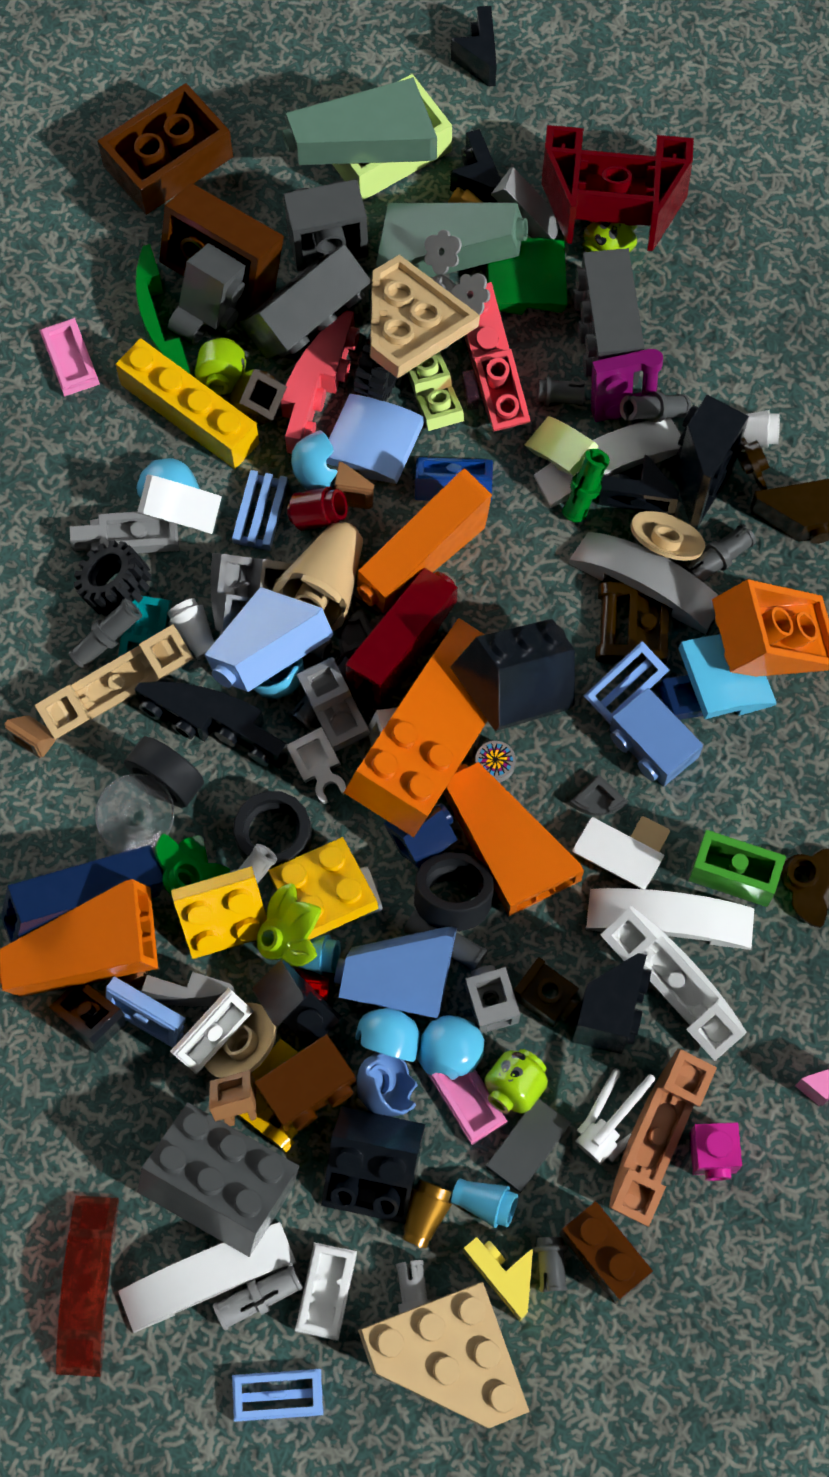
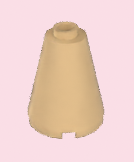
M336 522L329 525L277 579L273 588L274 592L321 607L332 631L342 627L348 616L363 547V538L358 529L346 522Z

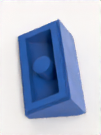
M418 457L416 460L415 500L430 501L464 468L492 494L493 460Z

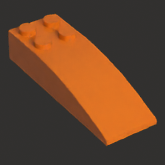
M460 618L456 620L343 792L412 837H415L487 723L483 713L450 668L476 637L485 635Z

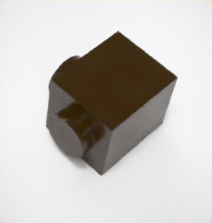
M252 369L240 376L228 402L255 421L257 426H261L273 421L287 386L276 381L271 374L265 371Z

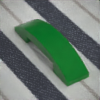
M144 245L139 255L136 270V295L146 337L152 347L190 374L180 338L164 340L151 298L152 296L164 293L151 245Z

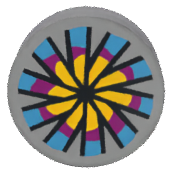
M489 741L478 749L475 763L479 762L500 783L507 780L513 774L516 758L514 751L508 744L501 741Z

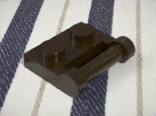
M604 582L599 584L598 599L602 601L600 644L595 648V660L607 663L621 661L643 641L661 662L666 664L668 659L669 606L624 583ZM629 600L627 645L616 644L617 601ZM641 653L632 662L642 663L646 657Z

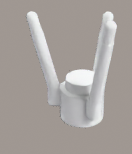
M615 1068L611 1072L589 1115L577 1129V1132L581 1135L575 1141L580 1149L599 1165L606 1158L613 1162L625 1150L631 1133L616 1143L615 1141L620 1135L615 1128L655 1081L654 1075H648L638 1085L608 1122L600 1119L595 1124L620 1075L619 1069Z

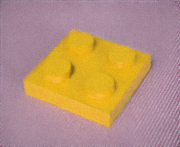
M343 837L268 870L276 891L283 885L295 884L297 902H306L321 908L319 919L307 938L309 940L379 909L377 900Z
M252 866L171 890L173 902L192 959L257 940L258 930L267 920Z

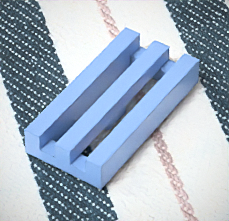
M250 470L232 536L234 544L271 551L288 486V477L280 476L278 479L273 478V474L265 473V476L258 475V471ZM257 484H261L262 487L248 537L243 534ZM271 486L277 487L264 539H257Z
M641 641L583 696L611 725L612 717L645 689H650L670 670ZM642 653L646 659L606 697L599 701L596 695ZM653 664L657 671L610 713L606 707Z
M113 977L106 986L105 998L122 1010L126 1021L173 1048L184 1035L183 1030L185 1026L183 1024L186 1018L117 977Z
M321 1369L232 1375L234 1422L324 1416ZM312 1379L313 1388L242 1393V1384ZM313 1398V1406L243 1411V1403Z

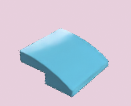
M721 634L682 641L679 645V652L704 719L737 712L738 716L777 704L766 676L755 677L730 672L729 665L724 657L725 650Z

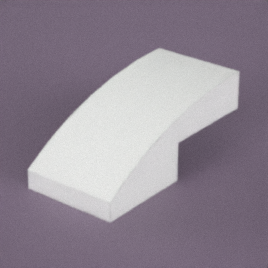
M147 474L137 513L212 534L222 496Z

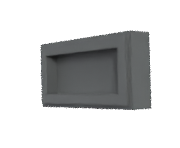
M538 1099L532 1108L525 1112L488 1162L486 1168L517 1192L521 1193L570 1127L571 1122Z

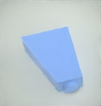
M260 587L205 653V657L212 669L213 678L219 684L227 688L233 686L249 692L329 641L334 634L321 607Z

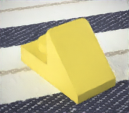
M476 1237L463 1248V1254L519 1321L522 1320L528 1313L533 1249L528 1251L505 1271L501 1265L506 1260L491 1241H487L483 1245L478 1237Z

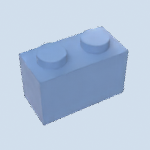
M649 688L645 689L612 717L609 730L612 732L610 737L614 744L622 752L626 753L629 750L639 760L637 765L642 774L652 782L657 780L663 787L700 756L703 744Z

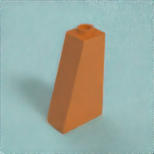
M465 468L358 570L357 591L366 604L369 606L376 604L381 609V612L385 613L396 603L423 568L434 572L485 529L492 494Z
M479 762L469 767L467 764L459 766L443 794L478 860L488 867L493 877V888L508 916H512L582 881L584 869L581 864Z
M134 879L126 880L0 949V984L2 991L17 996H28L111 979L114 976L121 977L158 969L151 888Z

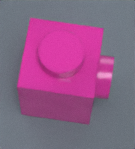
M738 1122L695 1124L689 1132L693 1175H705L706 1181L732 1179L731 1174L737 1173L742 1167Z

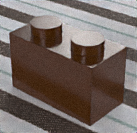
M327 1034L254 1082L257 1090L285 1132L293 1127L296 1131L304 1129L318 1118L315 1113L328 1103L332 1107L343 1103L353 1095L354 1092L351 1088L357 1085L356 1076Z
M596 1201L563 1227L559 1234L615 1304L653 1272Z

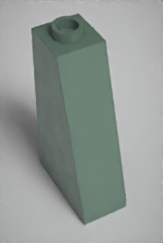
M414 77L286 113L287 129L282 130V136L287 152L294 151L299 165L419 162L437 159V135Z
M388 203L376 268L400 254L430 278L437 276L438 274L433 271L432 266L425 263L424 257L427 253L425 241L430 235H438L440 230H448L451 236L458 237L462 244L461 250L457 254L459 257L457 266L449 267L447 273L517 257L520 253L521 241L527 240L528 222L526 218H522L517 203Z

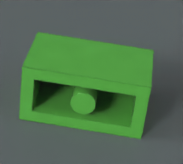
M706 830L700 843L689 881L768 907L775 895L786 856Z

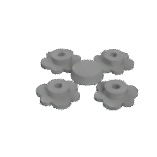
M440 230L438 235L428 236L425 241L427 253L424 260L438 274L431 279L481 315L484 311V303L490 299V292L486 289V277L482 274H474L473 276L464 274L460 278V284L455 285L451 279L443 275L448 272L449 267L457 266L459 262L457 254L462 247L461 240L456 236H451L448 230Z

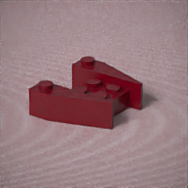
M547 125L541 184L566 243L572 244L575 219H581L589 222L602 221L623 223L629 226H649L647 251H653L687 198L693 163L694 138L657 135L654 156L582 150L584 128Z

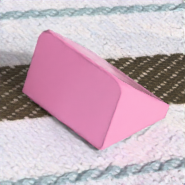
M829 1069L803 1077L795 1085L818 1106H823L829 1100Z

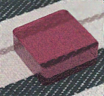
M474 370L463 371L462 386L467 411L478 409L479 395Z

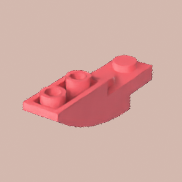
M490 282L486 286V289L490 292V299L484 303V311L480 315L479 327L466 334L464 338L482 400L493 432L527 424L531 420L512 349H509L493 285Z
M346 310L315 337L296 363L286 383L287 388L281 400L282 416L290 418L285 434L287 453L292 454L296 443L316 432V422L312 421L315 411L321 412L324 407L326 392L336 394L339 382L347 381L350 370V360H347L349 349L356 350L360 335V328L355 327L354 312Z

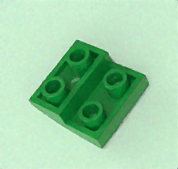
M527 238L526 241H521L519 256L486 264L487 283L492 282L499 312L522 315L527 308L560 313L567 307L564 241Z

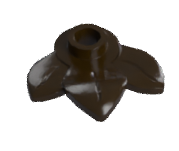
M743 436L739 452L737 453L738 461L746 475L752 473L760 490H766L767 485L762 472L770 468L758 441L755 440L748 444Z
M822 849L813 856L805 854L793 855L785 861L781 872L783 885L792 892V907L804 922L817 928H821L824 925L827 910H829V849ZM797 869L806 871L808 880L805 882L798 881L794 876V871Z

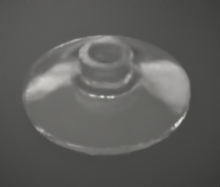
M143 774L122 776L108 785L101 794L95 812L96 827L102 840L117 852L122 853L147 845H151L153 850L159 837L163 833L168 835L174 821L173 800L165 786L150 776ZM139 810H144V820L136 824L134 822V815Z

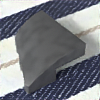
M212 553L211 601L216 630L224 631L260 587L273 591L277 579L292 563Z

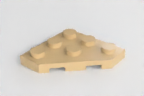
M400 254L373 270L371 282L370 357L396 378L401 377L479 327L480 315Z
M483 1282L471 1285L358 1330L373 1374L404 1387L445 1409H449L469 1419L471 1422L484 1428H492L530 1412Z

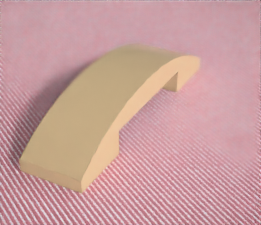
M172 624L141 642L134 649L35 704V707L56 740L136 695L134 689L138 683L158 682L192 661L194 657L177 628Z

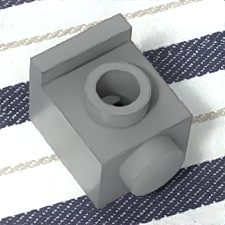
M494 965L480 967L471 972V977L465 978V989L476 1027L479 1028L482 1034L519 1023L520 1012L506 967L497 970ZM493 993L498 997L499 1001L495 1005L487 1006L483 1002L484 995Z

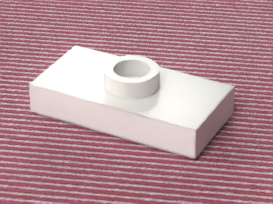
M314 1242L295 1332L339 1341L357 1251Z

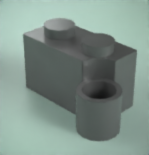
M209 243L186 262L179 307L174 311L169 320L168 330L193 346L197 345L208 331L209 326L221 333L224 330L229 331L235 325L239 316V311L236 309L238 300L245 288V283L242 281L246 265Z

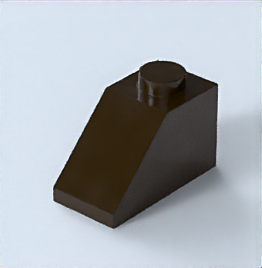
M829 479L755 491L750 505L752 515L798 542L810 540L813 544H819L829 541Z

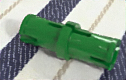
M590 449V451H586L579 473L572 477L570 483L571 492L562 510L563 515L572 522H582V519L585 520L592 500L599 496L602 488L600 481L610 461L609 456L602 450Z

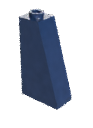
M151 845L8 885L1 919L9 942H14L126 880L134 879L150 887L151 898L159 896L163 887L164 871L159 865Z

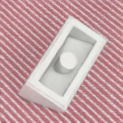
M594 817L590 819L572 850L574 854L640 889L648 888L665 856Z
M228 987L170 1052L197 1074L254 1010Z

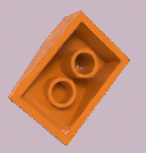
M747 579L712 599L715 622L720 630L725 650L724 657L729 665L730 672L758 677L829 670V618L822 595Z

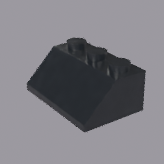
M709 395L705 396L699 407L692 405L682 424L685 429L678 441V445L681 447L674 458V463L678 465L675 480L689 524L696 529L734 469L737 453L739 452L749 419L748 415Z
M553 619L478 636L450 666L494 731L563 712L575 705V649L566 638L563 629Z

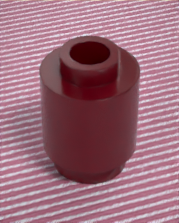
M331 487L294 493L287 506L290 522L300 531L328 527L332 523L345 519L348 511L344 493L340 489H333Z

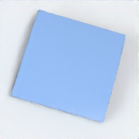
M350 393L329 437L334 451L328 457L326 464L338 467L340 461L352 469L359 470L365 478L397 484L425 419L422 415L398 405Z

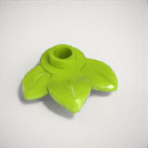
M295 884L283 885L271 897L267 907V920L261 925L257 933V947L260 954L266 959H283L289 965L299 967L308 964L317 957L316 949L307 938L319 919L321 908L310 903L297 902Z

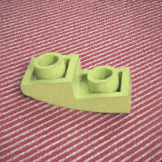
M438 352L407 372L428 431L464 421L463 409L452 387L451 374L441 352Z
M550 416L544 420L524 444L533 454L549 460L558 470L575 476L580 471L586 451L599 447L594 441L576 429Z

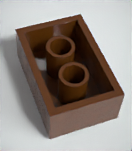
M187 83L97 140L104 168L146 215L176 196L190 183L194 184L234 157L230 130Z
M190 183L165 204L159 262L184 276L186 262L208 243L246 265L242 281L245 283V288L238 300L237 308L250 314L266 301L276 289L284 235Z

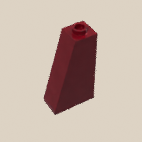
M423 568L346 663L347 686L352 696L376 710H382L386 707L457 602L458 587L455 586L450 577L441 572L433 573L426 568Z

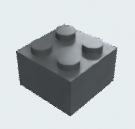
M357 179L334 181L329 185L314 188H299L293 192L283 194L288 237L297 271L306 269L320 256L344 244L355 259L369 257L367 215Z

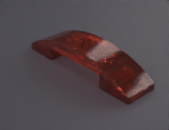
M75 1197L61 1285L56 1354L57 1375L101 1377L106 1333L104 1331L112 1244L115 1242L119 1198Z

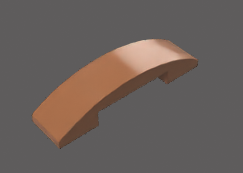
M682 1049L676 1050L648 1096L628 1140L615 1178L609 1203L610 1209L647 1227L650 1226L666 1186L661 1184L692 1109L694 1106H701L717 1067Z

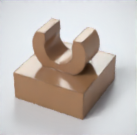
M251 1070L210 1081L209 1110L214 1121L224 1119L227 1125L234 1126L235 1116L248 1113L251 1121L256 1119V1085Z

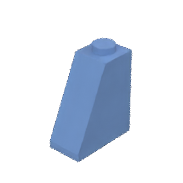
M443 927L352 947L346 959L339 958L334 983L341 984L339 998L438 1018L443 1003L457 928Z

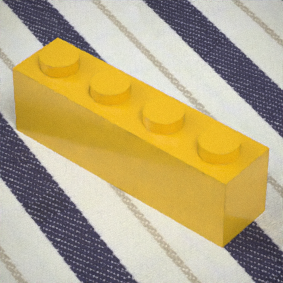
M140 338L115 364L121 386L233 469H236L259 444L255 421Z

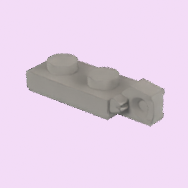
M137 512L98 514L99 518L90 520V525L70 526V543L73 551L92 550L94 553H97L99 551L98 545L104 543L108 548L109 541L114 540L118 544L120 541L126 542L136 553L179 551L178 524Z

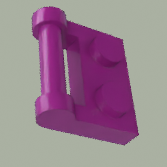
M645 349L592 362L591 411L595 422L622 417L620 402L625 396H646L649 392H657L658 372L663 367V354L659 350ZM643 371L642 392L633 394L634 372Z

